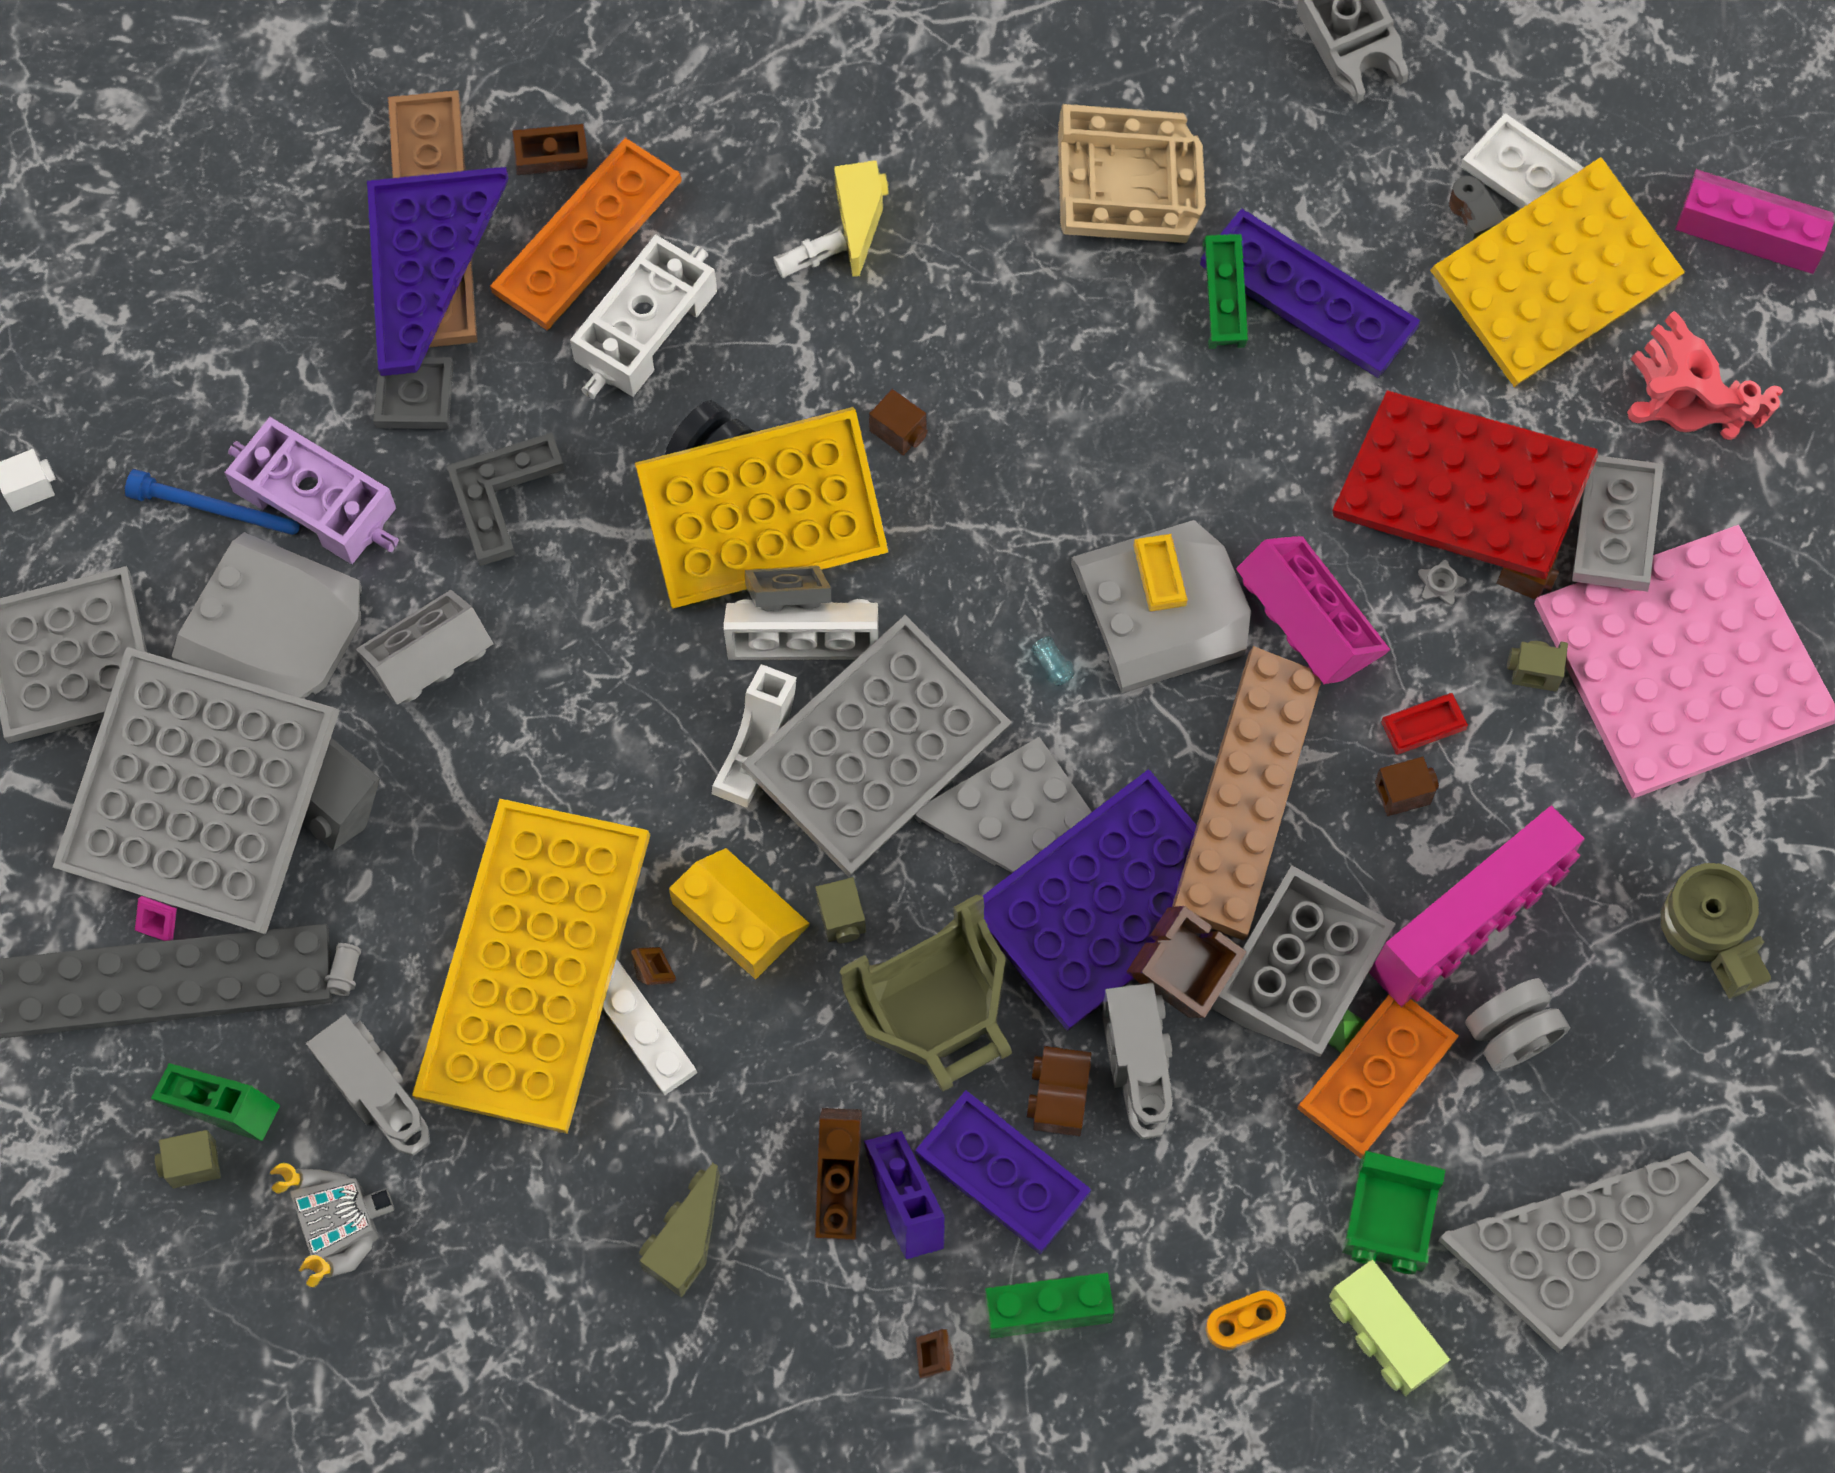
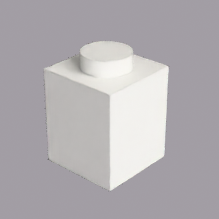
M34 449L0 462V489L13 512L55 495L50 484L51 481L56 480L53 470L47 459L40 461Z

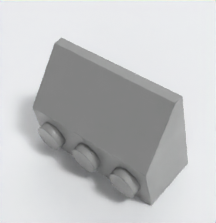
M449 590L356 648V651L385 693L398 705L401 702L406 703L416 699L422 693V689L431 683L446 680L454 673V669L464 662H472L479 659L486 653V649L494 643L473 607L455 592Z

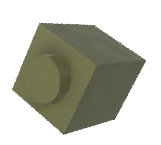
M854 877L816 886L817 902L828 942L837 940L838 943H847L858 939L860 934L866 933L865 917Z
M208 1130L159 1140L161 1153L155 1154L156 1170L159 1178L164 1177L172 1188L221 1178L216 1140Z

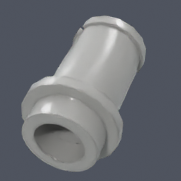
M339 943L336 946L330 975L325 976L324 982H328L326 990H330L334 995L348 996L350 990L355 989L356 983L353 981L359 955L361 954L359 947L348 943Z

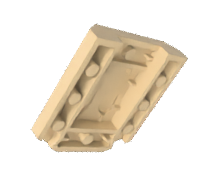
M1063 104L1060 111L1058 130L1060 224L1063 234L1187 243L1205 208L1203 145L1198 136H1193L1188 129L1185 114Z

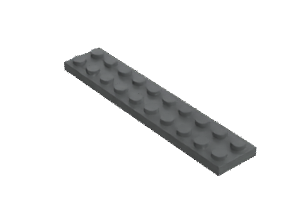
M327 924L267 930L266 934L254 931L0 958V1039L332 1003V993L330 990H326L328 982H324L325 976L330 975L331 972L329 928Z

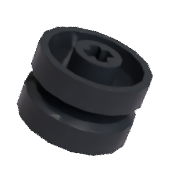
M708 400L694 408L681 422L667 446L665 455L756 431L737 418L731 420L730 412L713 400Z

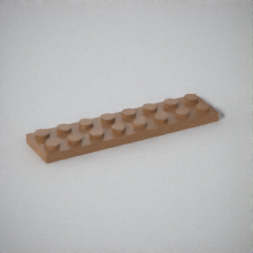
M458 90L388 97L393 178L465 171L461 103ZM472 258L429 347L477 342Z
M1255 646L1250 650L1172 905V907H1187L1210 924L1212 929L1244 940L1250 931L1321 684L1320 678L1313 674L1311 668Z

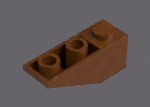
M822 1108L819 1118L815 1238L856 1240L862 1110Z

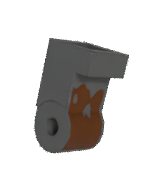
M1462 176L1454 182L1449 199V208L1454 215L1462 219L1466 226L1463 238L1465 244H1468L1505 220L1479 179L1473 176Z

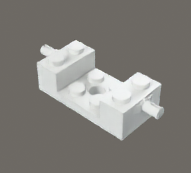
M655 234L570 339L574 361L593 374L591 379L581 389L587 397L589 396L591 399H594L605 384L616 386L634 397L654 372L652 356L687 312L697 318L717 292L715 269L703 263L705 258L708 257L706 250L696 246L692 253L688 254ZM643 302L653 306L652 310L646 314H638L633 310L637 304Z

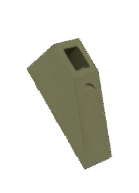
M713 1162L706 1171L700 1169L688 1186V1189L691 1190L682 1204L678 1201L673 1204L664 1218V1222L667 1223L658 1236L652 1234L639 1252L642 1256L639 1260L642 1269L680 1297L685 1294L707 1261L720 1178L718 1166Z

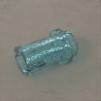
M1051 636L1041 638L1033 645L1031 651L1036 655L1048 673L1046 676L1048 682H1054L1056 686H1061L1073 678L1075 674L1072 670L1074 667L1073 663L1065 660Z

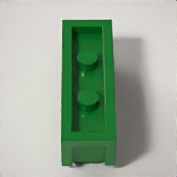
M1206 235L1202 243V250L1205 251L1208 287L1210 320L1208 349H1216L1217 345L1237 344V348H1245L1248 341L1242 235Z

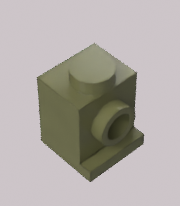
M1530 641L1528 643L1522 642L1519 648L1511 647L1507 669L1513 670L1512 684L1557 692L1564 678L1568 643L1560 642L1558 648L1550 647L1542 641Z

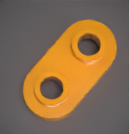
M1264 1290L1223 1305L1210 1314L1206 1323L1207 1337L1215 1347L1231 1350L1277 1331L1285 1319L1286 1308L1284 1302L1277 1294ZM1259 1308L1268 1309L1271 1318L1267 1321L1260 1320L1257 1317L1256 1310ZM1222 1323L1230 1324L1233 1327L1234 1333L1230 1336L1222 1335L1219 1331V1325Z

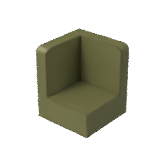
M1761 936L1720 952L1711 963V967L1729 999L1767 984L1771 980V975L1758 954L1759 949L1764 944Z

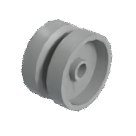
M1540 978L1528 980L1502 992L1476 1009L1465 1021L1475 1040H1491L1483 1054L1496 1072L1511 1068L1537 1055L1561 1039L1571 1028L1559 1009L1544 1010L1552 996Z

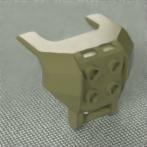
M975 895L954 906V920L938 934L892 959L869 966V961L864 955L841 967L840 970L844 995L867 1039L927 1066L942 1092L953 1087L952 1082L997 1057L1004 1059L1013 1054L1010 1045L997 1025L1006 958L985 922L984 898L982 895ZM984 1034L987 1035L991 1042L990 1044L944 1068L940 1058L946 1057L977 1040Z

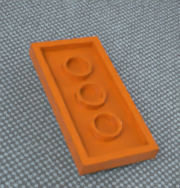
M1388 995L1299 1104L1297 1109L1362 1159L1365 1151H1368L1455 1043L1459 1035L1413 1000H1409L1401 1007Z

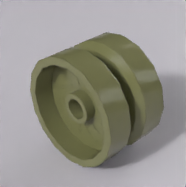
M1704 863L1691 867L1677 880L1660 910L1661 928L1667 941L1680 954L1695 961L1713 962L1720 952L1741 944L1753 929L1759 915L1757 894L1752 883L1741 872L1725 864Z

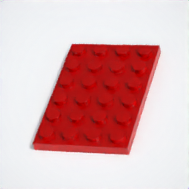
M1387 390L1333 507V516L1546 580L1598 458V449Z

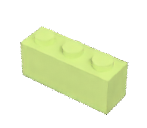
M1373 1259L1336 1285L1329 1295L1332 1300L1330 1307L1341 1322L1346 1323L1348 1321L1358 1334L1355 1336L1358 1345L1367 1356L1371 1357L1374 1355L1383 1366L1381 1370L1382 1376L1393 1390L1397 1391L1400 1389L1405 1396L1443 1369L1450 1361Z

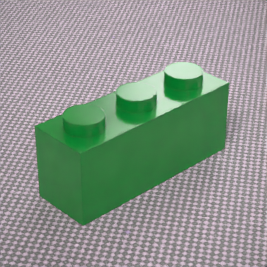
M1108 1272L985 1288V1306L990 1339L1112 1323L1114 1316Z

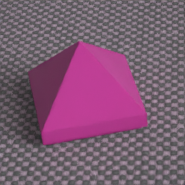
M140 896L138 898L135 931L163 941L173 940L177 908Z

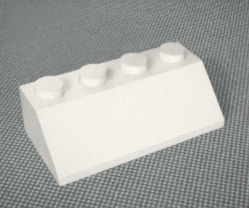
M748 599L739 600L736 603H727L724 617V636L728 660H856L878 640V603H870L864 599H855L849 603H821L820 607L814 609H805L798 605H785L783 609L778 611L762 610L761 607H755L753 600Z

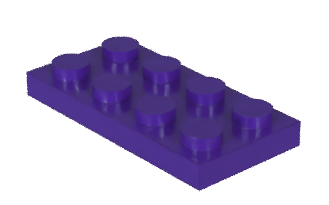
M967 1090L964 1091L915 1150L916 1156L1040 1255L1083 1204L1092 1190Z

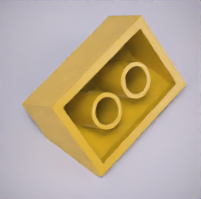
M727 848L696 861L669 888L672 904L755 980L810 926V923Z

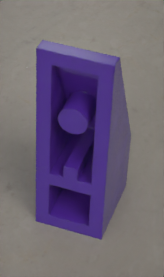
M899 1131L864 1141V1147L891 1230L905 1259L944 1249L945 1216L903 1132Z

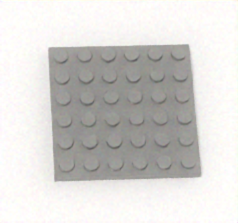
M127 647L53 868L266 934L340 710Z

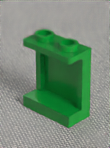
M1365 1151L1360 1160L1342 1253L1352 1255L1351 1259L1361 1264H1367L1372 1259L1375 1263L1378 1261L1391 1264L1392 1270L1403 1274L1413 1275L1416 1274V1271L1422 1272L1428 1264L1429 1255L1427 1253L1438 1193L1443 1185L1446 1169Z

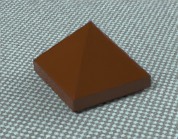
M660 947L635 948L631 951L638 981L646 985L670 984L676 981V977Z
M947 1329L937 1330L916 1337L919 1378L925 1379L951 1371L954 1352Z

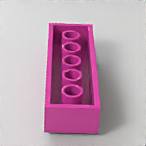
M1551 805L1388 940L1371 967L1369 974L1401 1007L1412 998L1419 1002L1433 989L1434 985L1432 983L1440 975L1444 979L1449 977L1461 965L1462 962L1460 960L1468 952L1473 956L1489 941L1487 937L1495 929L1500 933L1514 921L1516 918L1515 913L1522 906L1526 910L1529 909L1542 897L1543 893L1541 891L1549 884L1552 887L1558 885L1569 874L1570 870L1568 868L1581 856L1577 850L1585 838Z

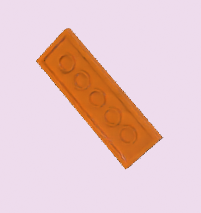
M624 138L490 285L492 294L548 331L681 183V173L629 139Z

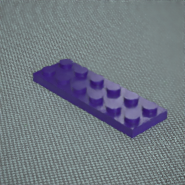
M1243 208L1240 209L1220 234L1242 235L1246 295L1378 379L1419 328L1421 320ZM1204 253L1200 259V266L1206 269V255Z

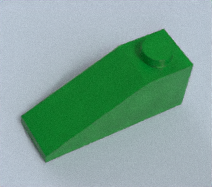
M171 1063L168 1064L151 1097L157 1103L234 1134L263 1141L280 1107L278 1103L251 1085Z

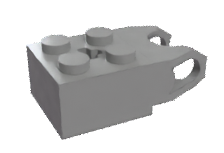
M1298 0L1297 14L1334 82L1346 91L1356 103L1364 101L1365 89L1362 83L1361 72L1366 69L1380 68L1399 84L1407 82L1409 72L1402 54L1401 38L1393 26L1394 21L1382 0Z
M1154 983L1106 989L1102 1007V1018L1114 1088H1123L1125 1106L1132 1130L1141 1139L1161 1137L1167 1126L1168 1116L1172 1109V1094L1168 1073L1169 1057H1172V1046L1169 1033L1162 1034V1019H1165L1163 996L1155 994ZM1153 1108L1157 1110L1159 1114L1149 1115L1146 1114L1142 1109ZM1137 1117L1145 1125L1153 1123L1160 1124L1155 1129L1146 1130L1139 1125Z
M345 1014L306 1043L319 1065L365 1125L374 1121L393 1147L404 1154L414 1156L430 1144L429 1129L426 1122L421 1117L416 1105L400 1085L404 1079L385 1051L380 1052L381 1050L375 1043L373 1036L360 1020L353 1024ZM412 1123L409 1129L399 1132L402 1126ZM421 1130V1138L416 1144L407 1146L400 1142H406L412 1135Z

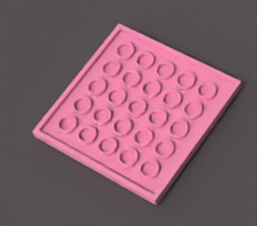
M1739 525L1653 555L1648 592L1578 582L1539 596L1535 600L1534 605L1556 648H1558L1560 642L1568 643L1565 666L1632 799L1835 724V703Z

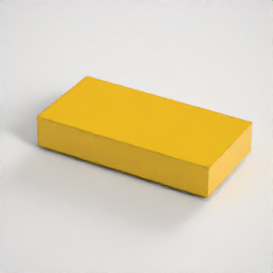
M1165 534L1135 539L1133 547L1149 612L1186 606L1188 599L1172 535Z

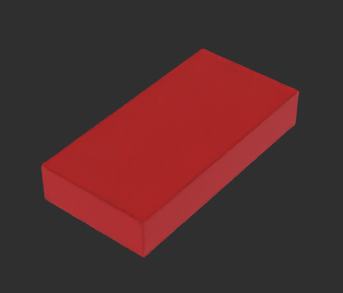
M1453 693L1383 717L1381 721L1396 755L1465 731L1468 726Z

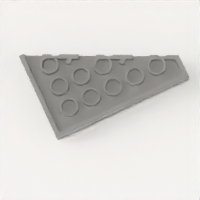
M1037 737L932 799L916 813L914 818L918 823L921 824L923 822L944 834V837L948 840L962 844L968 851L994 866L997 864L1013 873L1092 811L1042 739Z
M1688 1151L1673 1156L1668 1160L1655 1162L1620 1176L1618 1174L1588 1184L1586 1187L1561 1193L1559 1196L1538 1203L1534 1202L1506 1211L1496 1217H1488L1474 1224L1453 1231H1446L1438 1241L1559 1353L1719 1182L1720 1178L1693 1153Z

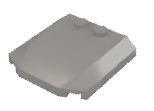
M1195 520L1072 557L1071 565L1083 596L1087 595L1108 649L1109 663L1121 693L1246 654L1251 614L1250 607L1225 546ZM1171 534L1188 599L1187 605L1149 612L1133 543L1138 538Z
M244 532L231 542L180 629L172 658L174 661L303 699L311 693L316 695L327 686L361 625V583L358 579Z

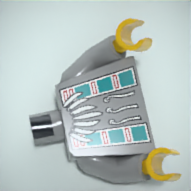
M281 1163L270 1172L272 1175L280 1174L285 1179V1182H277L272 1186V1190L275 1193H283L291 1185L296 1189L291 1191L290 1194L311 1256L304 1260L299 1271L311 1269L316 1273L311 1275L306 1281L309 1287L318 1285L323 1276L330 1278L354 1271L372 1249V1243L379 1238L373 1219L395 1211L387 1188L365 1196L357 1179L350 1178L346 1174L321 1169L295 1170L288 1163Z

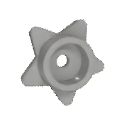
M1443 560L1432 569H1420L1418 571L1419 577L1426 585L1422 598L1428 600L1438 597L1448 605H1452L1455 601V590L1463 586L1467 581L1465 578L1457 575L1455 570L1449 566L1447 560ZM1438 581H1443L1444 585L1440 586Z

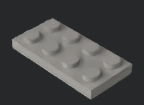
M1598 456L1583 491L1572 576L1573 582L1648 592L1664 464Z

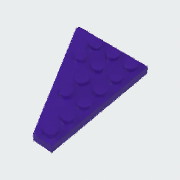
M506 167L367 181L377 360L380 376L417 373L509 181Z

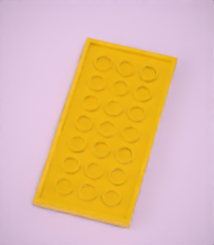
M499 798L412 1096L415 1099L568 1134L650 839L649 830Z

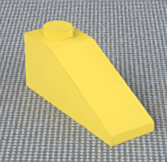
M876 160L834 167L835 188L853 277L860 276L883 210L882 195H888L886 174H879Z

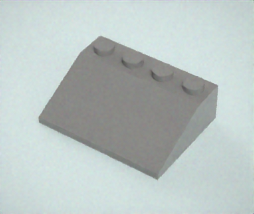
M1291 865L1244 945L1245 956L1211 1008L1247 1029L1320 1057L1396 923Z

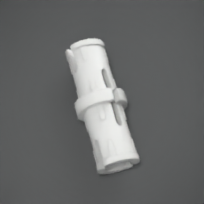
M837 228L812 241L806 239L801 242V246L775 256L773 260L780 276L785 278L810 265L814 268L820 265L819 261L843 250L845 251L848 247L842 232Z

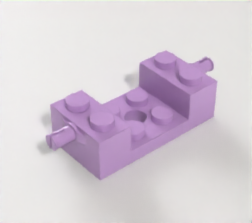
M269 417L246 446L235 441L233 443L234 447L231 446L229 448V455L236 459L224 473L235 494L262 510L269 504L317 533L322 547L350 564H353L366 546L372 542L377 543L389 552H392L394 547L397 546L399 539L382 530L384 523L396 509L390 489L275 419ZM307 477H313L318 480L317 485L311 490H301L298 488L299 483Z

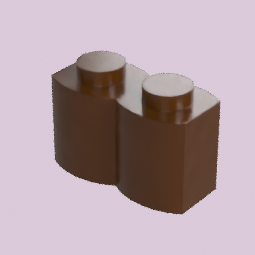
M1044 1046L1043 1057L1035 1056L1032 1080L1039 1081L1038 1095H1029L1027 1118L1034 1119L1033 1130L1081 1137L1092 1052Z

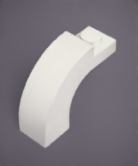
M762 664L760 665L746 691L744 714L738 735L712 785L713 795L746 808L748 807L759 785L741 767L742 763L788 722L794 701L797 677Z

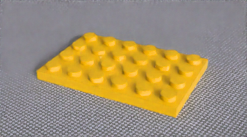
M1602 157L1434 265L1430 270L1513 387L1685 273Z
M854 407L635 463L672 609L746 590L745 570L819 566L823 570L889 552L858 417Z

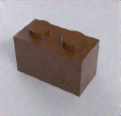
M584 124L512 130L517 175L587 168L588 154Z

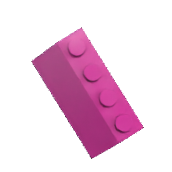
M1696 169L1675 230L1814 274L1825 252L1832 231L1834 213Z
M1303 536L1265 539L1236 568L1243 578V584L1246 589L1258 597L1265 606L1266 615L1281 627L1287 635L1288 644L1304 657L1313 674L1319 677L1323 684L1344 681L1390 651L1387 644Z

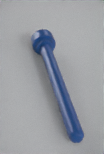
M133 469L126 481L125 495L131 499L143 501L144 499L150 500L152 497H156L290 535L298 533L300 529L299 523L295 520L156 482L155 478L151 477L150 473Z

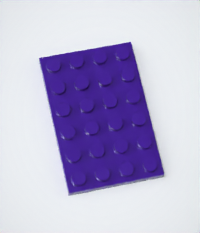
M1149 769L983 895L984 919L1000 950L1067 1031L1103 1004L1106 989L1125 987L1134 980L1126 971L1143 945L1155 942L1149 936L1167 908L1172 907L1197 825Z

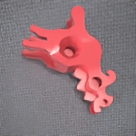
M1675 311L1665 320L1672 331H1667L1658 324L1650 332L1664 348L1667 358L1660 345L1654 339L1649 341L1644 347L1651 358L1645 357L1639 350L1632 356L1631 360L1643 374L1647 384V394L1651 397L1650 402H1635L1629 408L1627 414L1633 423L1660 420L1668 423L1679 432H1693L1709 424L1722 423L1724 429L1720 432V435L1724 439L1732 440L1738 435L1745 421L1752 422L1755 428H1760L1779 408L1780 400L1778 396L1783 393L1782 388L1779 386L1769 387L1762 395L1758 384L1751 380L1744 381L1741 384L1736 380L1729 388L1725 386L1720 377L1719 363L1703 339L1692 334L1684 320Z

